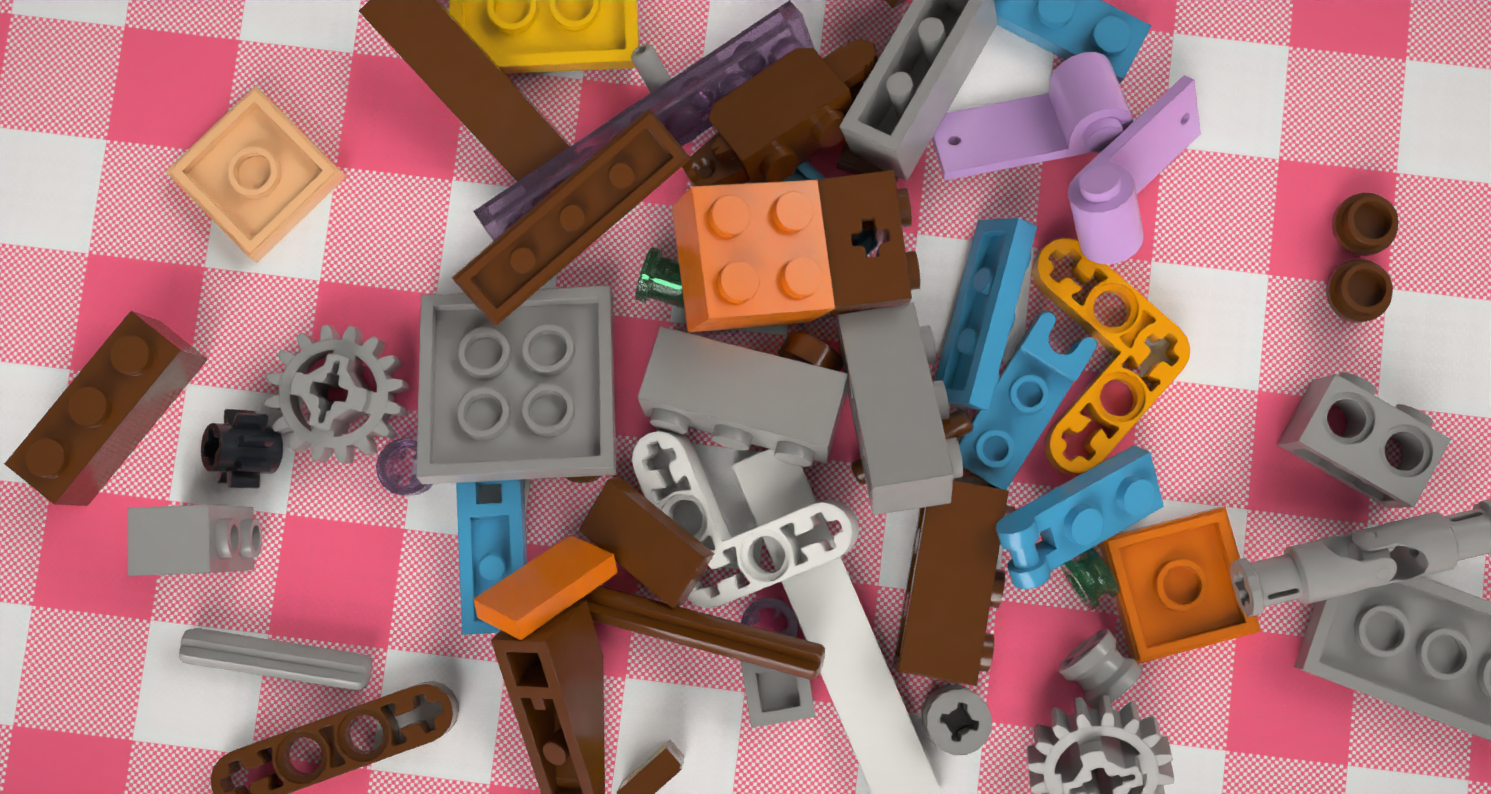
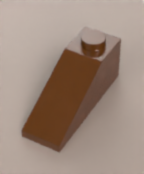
M579 600L523 640H519L502 630L491 639L541 794H605L603 653L587 600Z

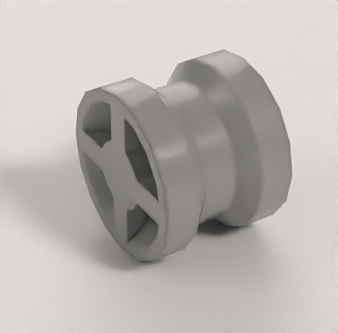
M1102 629L1078 645L1062 661L1058 671L1066 680L1076 681L1085 691L1084 701L1092 709L1098 708L1099 701L1103 695L1110 696L1111 703L1122 696L1139 679L1142 674V667L1135 659L1124 658L1116 649L1115 636L1108 629Z
M944 685L935 689L926 698L922 707L921 722L925 732L941 750L952 755H967L977 751L987 742L992 730V716L987 704L972 690L961 685ZM964 725H969L965 726L962 730L958 731L957 736H955L956 730L962 728Z

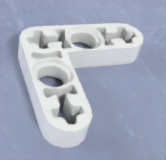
M664 430L648 433L639 439L634 447L632 463L644 497L672 520H674V509L682 500H689L697 504L703 514V525L700 531L693 536L715 553L708 564L709 567L717 569L738 560V565L742 572L718 583L720 594H718L713 585L703 587L700 579L698 580L688 597V600L697 606L704 608L719 607L826 564L850 551L858 539L859 525L857 517L851 508L835 500L817 502L731 538L698 455L688 437ZM658 443L662 449H674L677 459L669 464V470L675 483L688 479L691 486L690 489L673 492L667 497L664 496L662 488L673 486L674 484L666 468L655 469L653 466L652 458L660 454ZM819 513H822L827 521L838 519L842 532L834 536L836 547L832 548L827 539H821L800 549L796 536L820 525ZM789 523H793V524H794V532H795V535H794V533L788 528V524H789ZM762 536L774 537L784 548V564L778 571H765L754 560V545ZM732 547H736V555L732 552ZM801 550L808 557L807 561L801 560ZM744 575L750 581V584H745Z

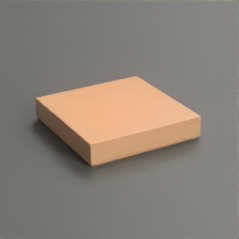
M257 86L250 90L166 171L241 250L257 263L347 177Z

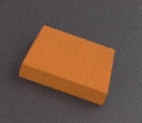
M1217 507L1118 533L1099 543L1130 657L1135 659L1138 664L1261 632L1257 615L1247 617L1243 613L1232 587L1230 564L1234 560L1240 559L1226 507Z

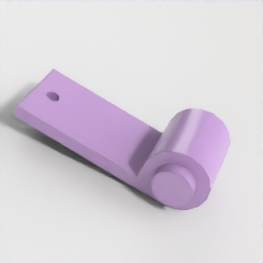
M1085 52L1071 56L1060 63L1052 73L1047 94L947 112L933 135L932 142L944 181L1092 152L1101 153L1133 123V117L1110 60L1105 55L1097 52Z
M1185 75L1180 78L1085 166L1069 184L1068 198L1078 243L1082 254L1090 261L1099 264H1116L1126 261L1135 255L1142 246L1144 233L1137 194L1201 135L1194 79Z

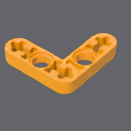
M1061 238L1050 242L1036 256L1032 267L1034 283L1044 295L1114 355L1052 425L1045 436L1044 450L1052 466L1063 473L1078 474L1099 465L1182 372L1189 361L1191 348L1184 332L1107 264H1099L1087 259L1082 254L1077 240ZM1051 255L1054 259L1061 260L1068 255L1076 262L1072 266L1071 272L1079 281L1085 284L1094 275L1101 283L1087 292L1079 304L1072 296L1082 288L1068 277L1062 279L1059 283L1053 280L1050 273L1055 266L1048 258ZM1104 293L1115 294L1125 303L1127 310L1126 318L1120 326L1107 327L1097 320L1093 309L1094 302L1099 295ZM1164 338L1170 344L1165 352L1166 356L1171 360L1170 364L1164 361L1151 366L1142 377L1122 367L1126 360L1131 369L1136 368L1149 356L1151 350L1144 343L1146 339L1154 343ZM1141 378L1152 382V387L1148 389ZM1109 381H1120L1127 385L1132 392L1133 405L1124 416H1113L1102 407L1100 401L1101 390ZM1086 407L1088 413L1096 422L1110 428L1112 431L1106 436L1102 428L1094 430L1083 445L1085 450L1089 452L1088 457L1085 459L1084 457L1076 456L1068 460L1062 454L1067 444L1061 436L1064 431L1070 435L1079 433L1087 426L1091 419L1080 414L1081 410Z

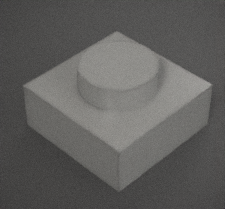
M741 661L751 728L816 717L809 679Z

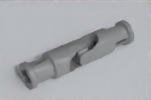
M1491 499L1480 501L1473 506L1472 510L1443 516L1438 512H1431L1362 529L1351 534L1331 536L1289 546L1284 550V555L1251 563L1246 558L1234 560L1230 564V576L1237 602L1243 613L1247 617H1252L1262 613L1264 607L1298 600L1301 604L1306 605L1352 594L1370 587H1378L1452 570L1460 560L1485 554L1491 556ZM1395 546L1394 550L1389 553L1388 548Z

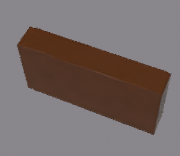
M621 477L607 480L579 529L581 533L599 548L614 554L617 563L673 609L685 603L715 554Z

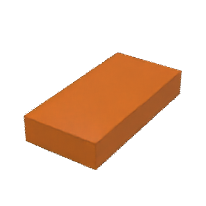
M569 535L475 597L473 601L477 617L513 637L523 640L617 574L615 556L606 550Z

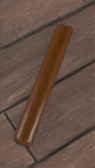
M603 586L597 587L580 599L587 600L592 620L806 679L818 678L823 667L825 647L815 642L679 606L673 609L664 602Z

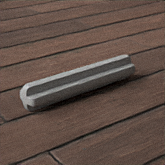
M201 628L186 630L182 636L179 650V658L186 664L356 691L367 688L372 672V658L369 655Z

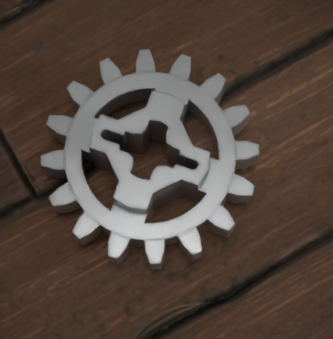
M323 325L321 327L319 342L304 333L297 335L301 351L295 355L280 350L277 356L287 366L284 373H267L266 377L267 381L279 386V395L264 400L265 407L281 410L283 414L272 425L274 432L285 434L294 431L295 434L292 436L288 447L296 452H304L312 445L311 456L314 461L327 463L333 449L338 462L345 464L353 463L355 447H358L365 455L373 456L377 454V446L373 438L381 435L394 439L397 433L387 422L391 415L406 416L408 411L402 405L395 403V394L409 390V383L394 379L391 376L402 365L400 359L393 355L379 358L386 343L373 336L362 345L363 331L352 326H348L342 339H340L337 329L330 325ZM327 357L325 365L308 375L306 374L311 366L320 359ZM362 361L368 365L374 375L377 392L371 391L363 378L366 366L362 365ZM330 388L348 390L345 402L327 399ZM299 397H302L311 412L309 423L306 422L302 415ZM366 414L370 415L360 428L347 434L350 423Z
M1107 695L1101 697L1098 708L1092 709L1088 708L1082 697L1075 698V713L1070 715L1054 707L1050 710L1052 728L1036 724L1033 729L1035 745L1027 746V763L1032 793L1165 794L1163 785L1174 784L1175 778L1171 764L1173 757L1168 737L1160 735L1158 721L1154 716L1140 721L1137 704L1131 701L1120 712L1112 709L1110 696Z

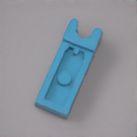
M1041 310L1036 315L1000 374L997 387L992 395L989 410L977 411L971 421L974 426L973 431L962 436L958 442L963 467L998 489L1007 490L1073 382L1078 379L1097 348V341L1094 338L1086 337L1075 341L1066 354L1056 353L1049 344V334L1055 325L1056 318L1051 312Z

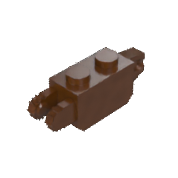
M862 37L859 40L854 38L852 42L848 41L846 46H840L824 58L814 48L796 47L712 105L709 117L715 135L682 166L692 187L782 182L792 175L797 166L819 151L841 142L845 137L840 129V124L878 61L874 42L870 43L867 40H863Z

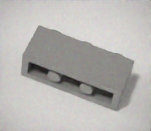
M994 0L912 1L840 124V129L850 151L855 156L868 161L884 171L894 170L895 176L905 181L909 179L998 24Z
M914 303L839 314V352L844 363L843 371L848 374L847 391L872 515L951 503L953 479L963 476V464L957 438H945L941 421L949 419V405L943 380L932 382L928 364L936 363V351L931 327L929 325L919 326Z
M660 326L640 388L638 401L644 415L651 418L650 423L661 430L675 434H686L689 427L711 433V439L722 446L736 450H748L750 444L775 450L774 456L781 461L792 465L809 467L812 465L813 460L828 464L847 395L848 374Z

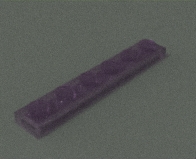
M790 0L473 212L490 237L495 240L648 108L652 110L681 147L693 141L698 135L712 127L709 117L712 105L796 47L814 48L803 14Z

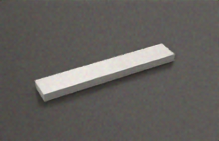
M767 449L732 464L758 527L817 503L802 466L792 465L777 459L774 456L775 450ZM822 513L818 514L820 518V525L796 536L800 549L821 539H827L832 548L836 547ZM789 523V524H788V528H789V529L794 533V535H795V532H794V524H793V523ZM762 536L778 571L784 564V548L774 537ZM801 550V560L807 561L808 557ZM841 557L781 581L806 640L825 647V659L821 675L871 793L943 794Z

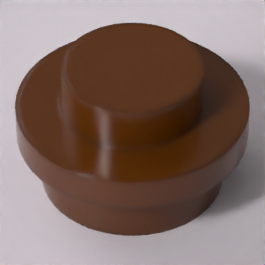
M1358 193L1345 199L1336 208L1332 218V231L1339 245L1349 253L1358 256L1374 255L1388 248L1394 241L1398 231V214L1394 206L1385 198L1373 193Z
M1356 259L1338 266L1331 273L1327 281L1326 296L1331 309L1339 317L1349 322L1363 323L1376 319L1387 310L1392 300L1393 285L1390 276L1382 267L1369 260Z

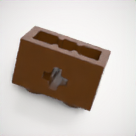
M894 170L817 179L835 309L830 311V318L838 317L839 314L908 304L912 299L911 290L920 289V269L916 251H905L902 227L911 226V204L907 188L897 189ZM870 231V237L873 242H883L879 245L875 257L867 258L864 247L853 246L857 244L861 232Z

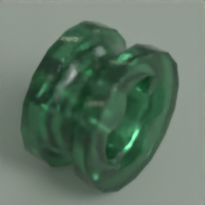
M1093 548L1080 554L1077 559L1070 560L1060 566L1072 589L1090 610L1099 607L1100 603L1098 600L1102 595L1108 594L1110 597H1114L1120 593L1113 574Z

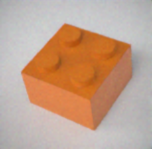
M818 180L691 187L672 206L688 333L810 323L835 309Z

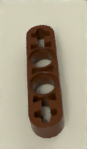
M435 681L422 682L241 747L221 757L213 767L210 778L212 791L214 794H249L245 785L235 787L232 783L231 775L240 770L239 760L244 769H252L273 760V768L276 773L251 783V794H289L433 742L448 733L457 722L459 714L458 700L453 691L443 683ZM420 694H425L426 700L429 703L439 701L442 705L443 713L434 718L436 728L430 729L426 720L406 725L400 731L407 740L400 742L398 721L395 717L421 705ZM390 703L395 704V716L388 708ZM367 715L374 717L383 728L384 736L382 743L375 751L367 752L360 750L351 740L350 729L352 723L359 716ZM306 737L314 740L322 751L321 764L314 773L300 772L290 761L291 746L298 738ZM268 747L272 748V755L268 752ZM278 777L284 783L283 785L278 784Z

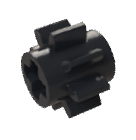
M225 409L224 424L210 423L206 427L201 441V460L207 471L217 472V483L228 484V488L258 489L260 488V474H273L277 471L283 455V440L281 433L274 432L271 426H267V414H256L255 411Z

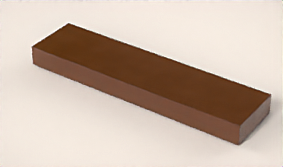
M369 0L359 10L362 16L536 202L584 159L438 0Z
M650 108L646 109L452 276V279L496 327L691 159L690 156Z

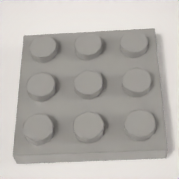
M611 285L539 289L496 327L465 293L421 295L416 478L421 484L616 475L614 317Z

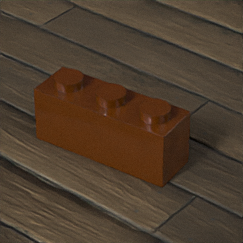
M130 311L4 464L54 505L88 506L208 359L161 321Z
M953 481L951 503L919 508L893 660V667L898 672L977 686L979 671L988 673L994 652V634L986 633L989 608H999L1005 585V571L996 569L1000 548L996 524L1003 517L1016 511L1014 506L1007 505L1009 490Z

